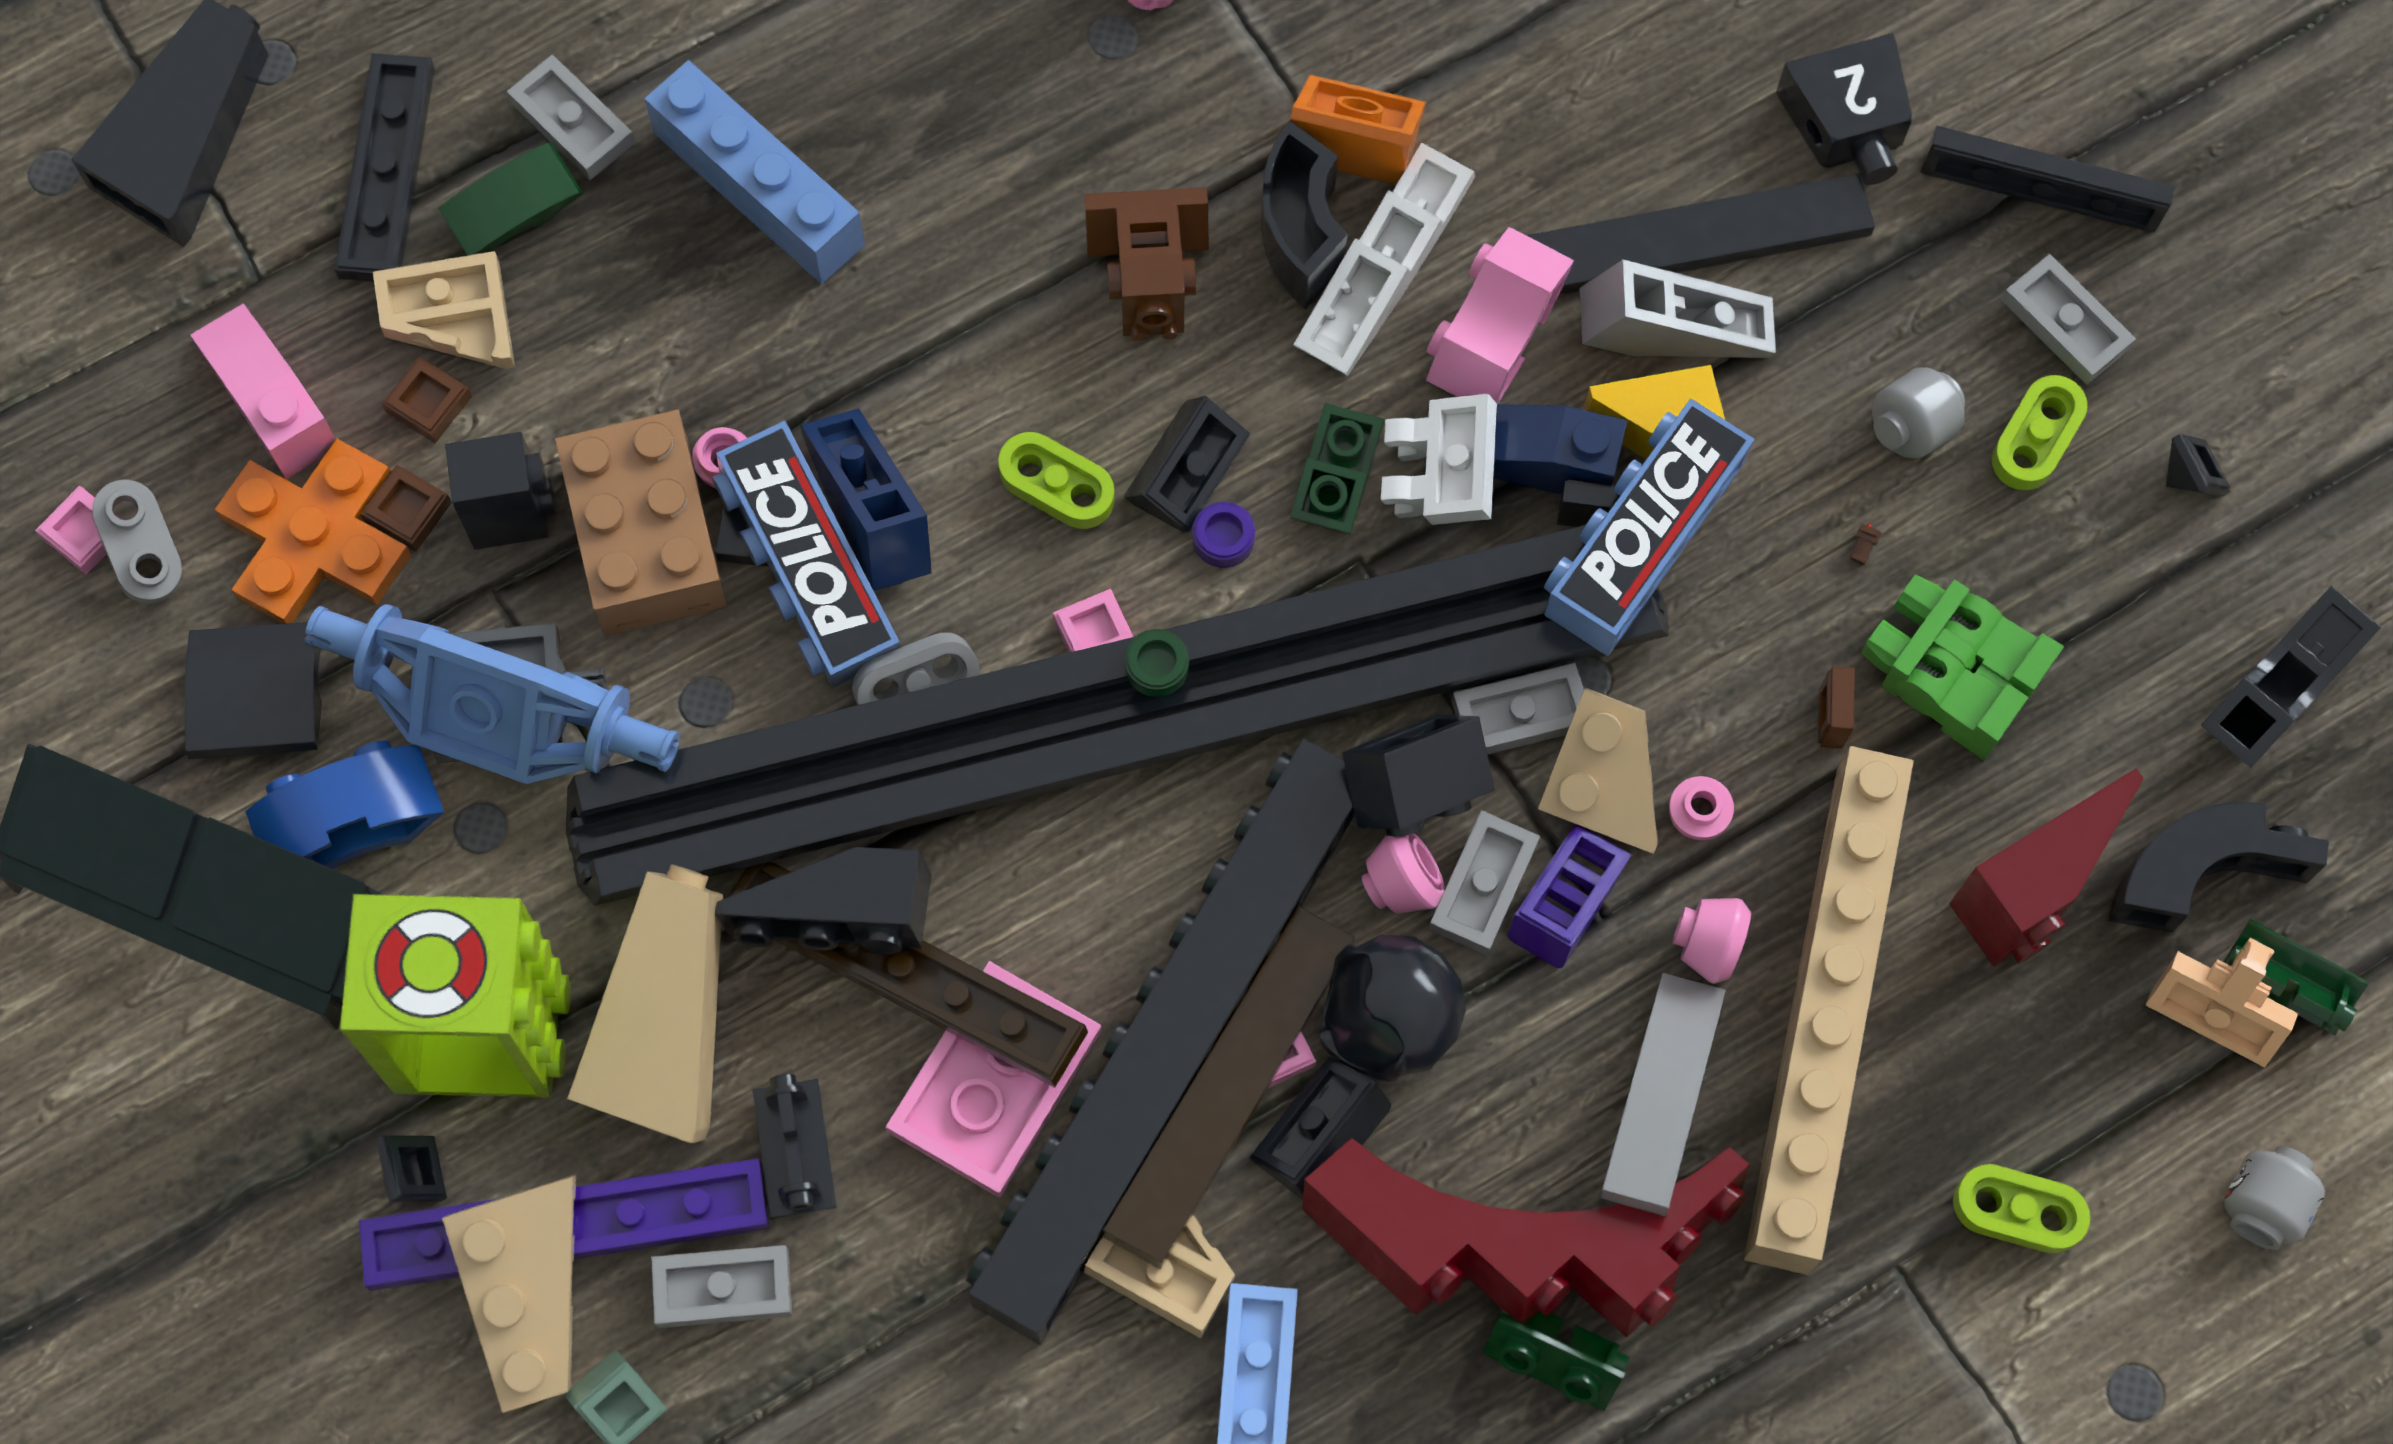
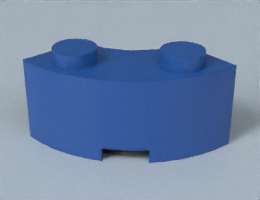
M375 741L357 749L353 753V757L323 766L305 775L291 774L280 777L267 785V795L245 811L255 837L331 869H335L351 859L374 850L410 843L445 813L420 746L391 747L388 741Z

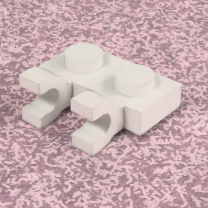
M1489 394L1435 399L1429 401V417L1386 419L1384 443L1388 447H1398V458L1401 461H1412L1426 457L1425 475L1382 477L1381 501L1385 505L1395 504L1394 514L1399 519L1416 517L1423 514L1432 525L1491 519L1497 403Z

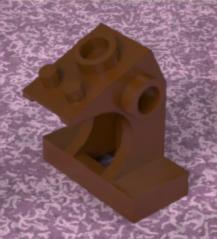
M1207 187L1084 194L1087 255H1119V262L1107 263L1109 300L1121 299L1123 336H1131L1132 340L1141 341L1146 339L1149 334H1162V337L1165 339H1173L1177 337V333H1184L1185 296L1196 295V274L1194 258L1182 259V251L1209 250Z

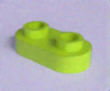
M2049 375L2036 380L2030 386L1992 453L1994 472L2004 484L2017 490H2033L2042 486L2050 478L2087 412L2086 396L2077 383L2064 376ZM2050 407L2055 409L2059 413L2060 419L2052 420L2047 418L2042 413L2041 408ZM2013 456H2025L2030 460L2032 467H2019L2014 462Z
M1036 432L1017 434L1003 445L998 459L999 474L1003 485L1013 495L1061 522L1078 529L1096 527L1110 516L1115 501L1114 484L1108 472L1099 465L1049 437ZM1027 464H1035L1042 469L1034 477H1026L1019 472ZM1081 493L1089 494L1095 499L1091 505L1086 507L1077 506L1072 500Z
M1986 1164L1973 1168L1959 1181L1953 1195L1956 1215L1962 1224L1971 1231L2045 1253H2062L2071 1249L2083 1239L2090 1225L2089 1207L2083 1196L2074 1188L2066 1184L1998 1165ZM1986 1192L1993 1196L1997 1205L1996 1211L1993 1213L1982 1211L1977 1206L1976 1194ZM2049 1210L2059 1216L2061 1220L2059 1231H2050L2044 1227L2041 1222L2042 1211Z

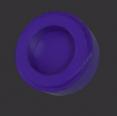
M1217 502L1205 507L1197 515L1193 524V546L1197 555L1207 564L1219 568L1233 567L1246 560L1253 550L1255 542L1254 521L1250 514L1241 506L1231 502Z

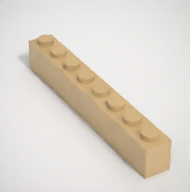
M1850 746L1837 768L1743 1260L1805 1275H1809L1822 1261L1914 760Z

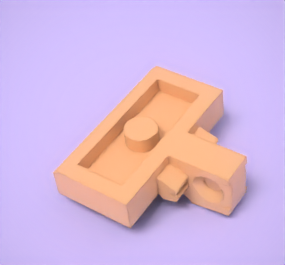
M2252 938L2246 942L2237 954L2232 966L2217 959L2210 968L2178 951L2151 990L2146 1002V1006L2264 1068L2291 1033L2298 1013L2267 998L2272 987L2262 983L2261 980L2267 972L2265 969L2274 950Z

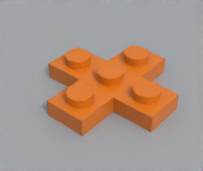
M336 438L304 486L300 488L249 460L215 508V512L220 520L263 543L231 589L235 597L281 624L293 623L323 578L326 577L377 606L411 557V553L406 545L364 523L361 512L391 473L389 466Z

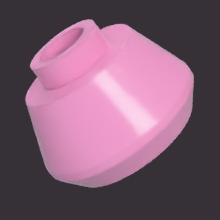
M1415 833L1397 837L1386 835L1366 860L1368 872L1362 875V882L1370 899L1379 909L1388 906L1394 913L1400 914L1434 909L1438 906L1445 891L1443 877L1432 854Z
M1738 898L1701 899L1696 910L1684 907L1672 944L1683 947L1681 960L1708 982L1715 984L1728 980L1740 957L1750 924L1751 911L1743 900Z

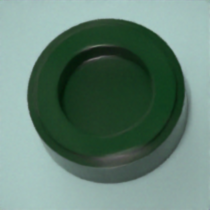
M1151 629L1138 634L1129 643L1125 653V672L1128 681L1137 691L1147 696L1162 697L1174 693L1184 684L1188 676L1189 653L1186 645L1176 634L1163 629Z

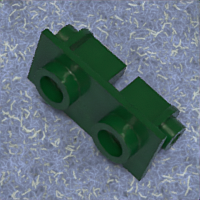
M2249 919L2223 962L2232 966L2237 954L2250 938L2273 949L2274 953L2265 969L2267 972L2261 980L2262 983L2272 987L2267 998L2298 1013V1016L2333 1035H2336L2338 1030L2345 1032L2356 1014L2357 1009L2354 1006L2369 982L2262 924Z
M1501 1310L1482 1354L1499 1361L1503 1367L1513 1373L1528 1375L1560 1390L1572 1401L1590 1404L1602 1411L1606 1410L1623 1379L1624 1370L1630 1356L1618 1351L1620 1344L1611 1342L1577 1325L1568 1344L1556 1339L1564 1319L1551 1313L1543 1315L1538 1311L1522 1325L1515 1319H1512L1504 1310Z

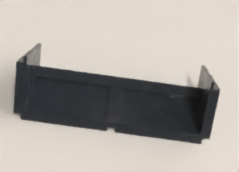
M32 744L27 745L0 825V858L2 859L0 879L14 892L20 894L22 889L26 888L317 1013L330 1028L337 1030L342 1017L354 894L383 895L366 886L364 882L211 817L201 816L192 809L41 745L37 747Z

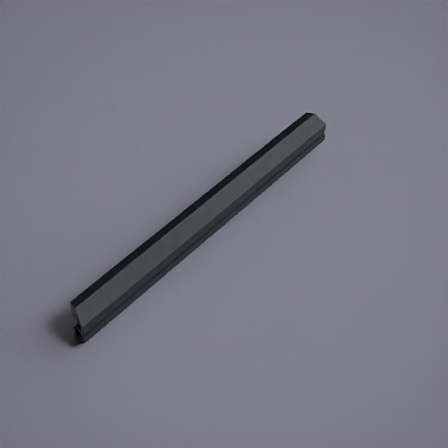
M1586 525L1163 629L1176 634L1184 642L1189 653V672L1184 684L1177 691L1167 696L1151 697L1137 691L1128 681L1125 672V653L1129 643L1134 638L1131 637L679 749L673 763L666 772L658 770L657 767L634 760L602 768L599 773L590 771L574 775L567 786L566 836L573 858L577 886L592 904L596 906L639 895L647 872L667 875L671 864L711 877L1601 653L1600 651L1544 615L1551 594L1544 589V585L1563 557L1574 562L1586 544L1581 542L1579 537ZM1659 586L1613 650L1669 636L1668 612Z

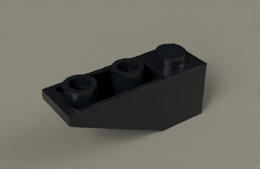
M854 847L717 902L715 914L730 937L748 946L765 947L771 945L773 940L797 941L800 945L814 950H832L837 947V943L859 944L872 952L894 954L900 952L901 947L922 948L932 874L920 850Z

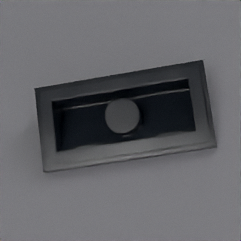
M1206 396L1185 401L1131 483L1124 498L1134 506L1183 533L1188 532L1197 515L1204 508L1251 433Z
M1329 1056L1251 1154L1250 1159L1303 1200L1305 1178L1351 1138L1363 1146L1390 1111L1391 1103L1375 1081Z

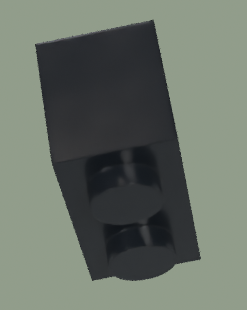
M522 432L445 444L452 503L474 550L549 538L546 516L556 514L552 482L550 477L545 475L541 453L530 454Z
M1435 715L1342 752L1358 827L1383 828L1386 830L1387 836L1397 837L1416 833L1424 829L1423 820L1432 816L1446 817L1464 813L1472 808L1470 800L1495 790L1479 716Z

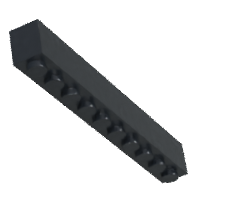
M1304 738L1293 756L1283 752L1278 758L1266 782V786L1273 790L1261 809L1251 805L1246 811L1234 834V839L1241 843L1229 862L1222 858L1217 860L1204 882L1201 892L1208 895V898L1197 916L1187 912L1179 922L1169 942V946L1176 949L1167 966L1164 970L1154 966L1145 978L1136 997V1001L1143 1004L1131 1025L1121 1021L1113 1031L1103 1051V1056L1110 1059L1097 1081L1089 1076L1084 1080L1069 1107V1111L1076 1115L1063 1137L1053 1133L1048 1139L1035 1164V1168L1042 1171L1041 1175L1029 1194L1022 1189L1015 1194L1000 1223L1008 1228L995 1251L987 1246L983 1248L967 1275L966 1282L973 1285L969 1292L972 1306L1040 1346L1084 1274L1085 1265L1102 1238L1104 1228L1298 906L1301 907L1355 817L1344 760Z

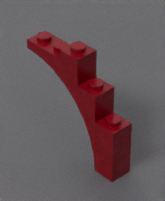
M1351 1138L1305 1178L1302 1210L1415 1315L1433 1300L1438 1304L1448 1300L1458 1290L1466 1276L1512 1319H1515L1522 1325L1538 1311L1543 1315L1551 1313L1565 1299L1572 1288L1627 1338L1644 1321L1650 1327L1657 1324L1673 1307L1677 1300V1295L1673 1293L1680 1264L1697 1248L1702 1239L1700 1232L1714 1219L1719 1224L1725 1223L1741 1207L1747 1196L1742 1191L1750 1164L1732 1148H1727L1693 1175L1675 1183L1667 1216L1623 1204H1616L1596 1210L1539 1213L1489 1207L1441 1193L1391 1168Z

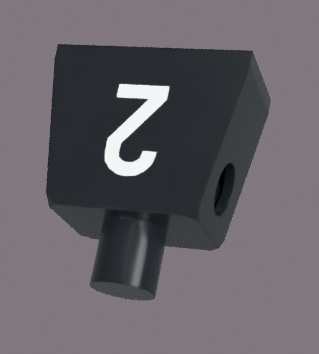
M1890 33L1785 62L1776 93L1819 164L1830 168L1855 161L1865 185H1875L1894 176L1898 168L1891 150H1895L1903 145L1912 123V112L1894 34Z

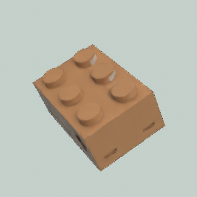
M679 409L555 438L592 604L604 636L728 607L689 443Z

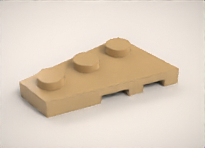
M576 1175L462 1210L442 1218L502 1413L566 1393L571 1389L573 1315L571 1296L572 1262L574 1261L573 1211Z

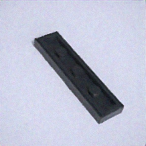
M371 54L334 269L339 279L374 282V271L402 267L435 71L431 58Z
M1937 125L1924 154L1920 172L1926 175L2152 233L2157 231L2170 208L2175 190L2173 185Z

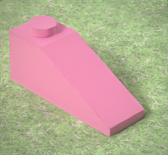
M244 303L190 334L286 480L325 456L336 440L333 433L297 376Z

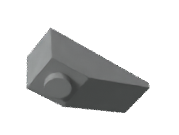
M1621 260L1580 288L1582 344L1630 356L1769 358L1776 354L1772 297L1627 260Z

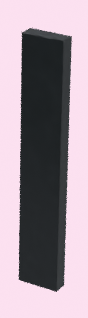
M1857 173L1526 236L1574 260L1559 293L1560 295L1580 291L1582 286L1621 260L1677 273L1872 236L1875 224L1860 174Z

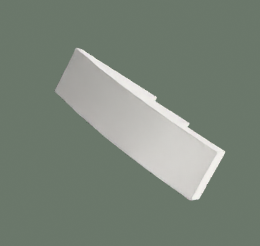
M1421 142L1394 191L1388 190L1360 240L1354 239L1293 345L1348 376L1385 323L1442 234L1476 177L1474 171Z

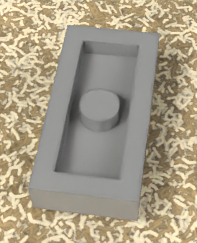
M553 54L507 91L510 103L589 180L593 179L635 144L632 131Z
M2051 254L2007 288L2001 299L2086 385L2129 351L2136 340Z
M1576 663L1453 692L1451 702L1455 715L1480 717L1488 755L1567 735L1584 689Z
M1481 810L1428 930L1488 956L1538 845L1540 835Z
M786 1245L652 1257L654 1321L657 1328L792 1316L789 1250Z

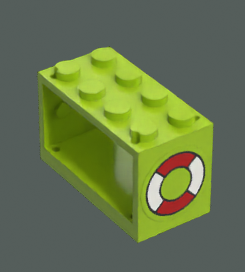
M354 894L340 1030L394 1094L552 1098L553 1078H561V1076H564L566 1045L564 1039H557L558 1015L568 1014L571 982H569V975H562L560 958L554 957L551 953L549 939H543L540 933L539 922L533 921L520 898Z

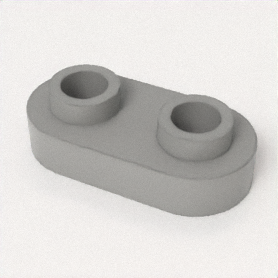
M117 480L107 484L95 497L92 509L93 521L118 584L125 595L142 604L163 602L170 598L178 589L182 577V565L157 501L152 492L139 482ZM121 501H130L136 505L138 512L132 519L121 520L114 515L113 508ZM144 559H154L159 562L162 570L154 578H144L136 570L139 562Z
M938 633L864 663L854 676L852 692L857 705L977 676L979 675V663L973 650L962 637L953 633ZM940 656H952L951 662L945 668H933L935 660ZM885 678L893 680L888 690L884 692L874 691L878 681Z

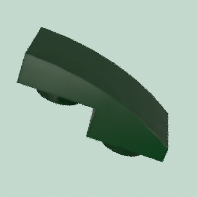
M547 142L482 177L442 204L438 209L469 256L492 252L526 226L538 228L583 195V192L553 144Z
M1324 403L1290 519L1351 535L1383 430V418Z

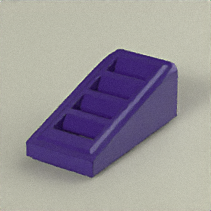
M1575 824L1515 913L1507 934L1508 938L1513 943L1556 968H1563L1632 855L1583 826ZM1575 853L1605 870L1602 877L1571 859L1573 854ZM1560 875H1563L1564 877L1570 879L1576 884L1589 890L1591 892L1590 895L1588 896L1585 893L1567 884L1566 882L1560 880ZM1548 896L1574 911L1577 915L1573 917L1545 901Z

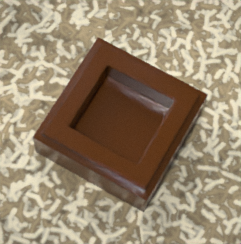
M418 357L382 402V406L386 413L433 443H436L472 398L469 387L423 358Z
M396 465L361 512V515L366 523L417 552L452 502L447 493L401 466Z
M1832 666L1819 688L1818 743H1820V747L1843 749L1854 729L1855 668Z

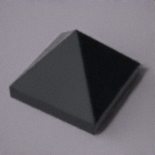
M2178 434L2172 438L2166 487L2222 497L2231 492L2229 489L2231 487L2205 439L2184 434Z
M382 1135L377 1138L383 1183L389 1202H441L447 1199L434 1136Z

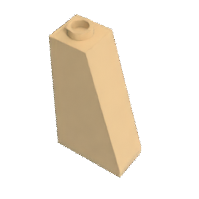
M671 864L667 875L647 872L568 1099L680 1140L696 1143L705 1141L710 1129L721 922L715 913L717 902L723 900V894L705 889L708 876Z

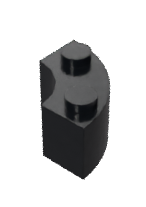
M1290 120L1274 143L1267 160L1262 193L1261 235L1268 262L1275 276L1292 298L1306 309L1329 284L1345 257L1348 234L1333 219L1327 204L1335 190L1338 155Z

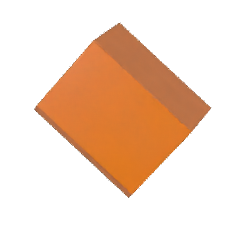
M1310 75L1292 107L1290 120L1338 155L1337 171L1397 185L1411 161L1426 102Z

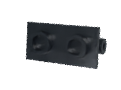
M794 1074L774 1076L769 1079L770 1087L752 1089L770 1218L775 1219L837 1208L818 1079L797 1082L796 1075Z

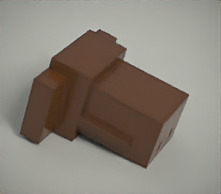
M1868 523L1867 526L1861 524L1855 537L1858 540L1850 559L1865 564L1872 546L1877 545L1882 532L1871 528V523Z

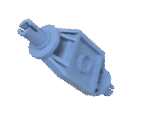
M390 604L381 606L368 624L335 613L323 606H318L308 621L305 634H308L305 638L306 645L319 647L355 660L353 666L354 685L357 689L372 691L409 743L524 784L585 769L593 773H599L600 769L607 766L614 753L657 767L658 770L664 772L670 768L676 756L680 733L674 730L669 731L628 716L630 693L628 688L620 685H615L610 690H606L569 672L560 674L540 665L449 634V630L442 627L403 619L400 609ZM394 657L413 666L410 689L389 670ZM567 723L590 728L587 742L558 743Z

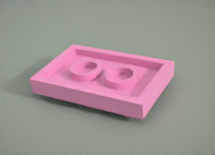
M989 961L983 972L1086 1025L1088 1034L1057 1086L1054 1088L956 1035L945 1031L886 1125L887 1133L1001 1198L1102 1033V1025Z

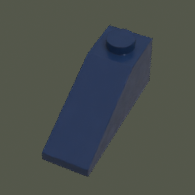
M1497 404L1493 479L1562 495L1565 481L1568 480L1612 485L1627 420L1569 406Z
M860 409L802 424V436L836 520L873 591L932 574L927 514Z

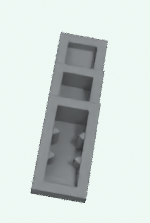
M1662 973L1603 1186L1602 1199L1667 1216L1723 1004L1725 989Z

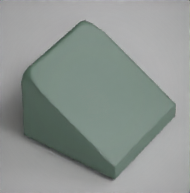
M618 1351L610 1353L565 1393L567 1400L605 1444H629L667 1410L665 1405Z

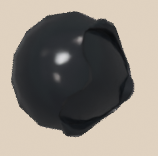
M1381 934L1359 946L1346 945L1335 957L1330 988L1323 1007L1322 1023L1319 1031L1320 1043L1331 1056L1336 1055L1345 1065L1380 1081L1393 1082L1402 1075L1429 1071L1457 1041L1466 1012L1461 980L1443 953L1414 936Z

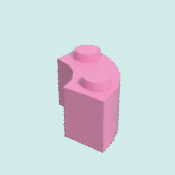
M1508 227L1494 247L1485 243L1476 255L1469 270L1468 276L1475 279V282L1452 323L1445 320L1441 322L1429 343L1427 353L1435 358L1426 381L1456 397L1489 394L1498 404L1525 361L1521 354L1531 339L1538 323L1545 324L1574 260L1511 227Z

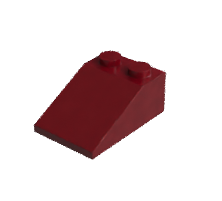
M2136 768L1976 866L1949 903L1993 967L2011 956L2015 958L2018 964L2025 962L2046 948L2051 943L2049 938L2066 926L2061 916L2078 897L2144 780Z

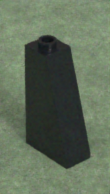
M203 0L71 159L89 189L183 247L193 236L269 56L258 33L260 25L248 12L233 4L227 9L214 0Z

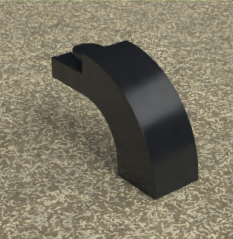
M2331 585L2269 654L2228 694L2201 726L2251 768L2380 630L2381 626Z
M2250 802L2226 803L2199 809L2183 816L2160 832L2132 863L2116 890L2108 921L2172 933L2189 916L2192 893L2197 881L2201 878L2222 871H2242L2308 883L2327 865L2329 840L2308 837L2306 830L2295 826L2280 825L2273 826L2269 830L2264 829L2267 804Z

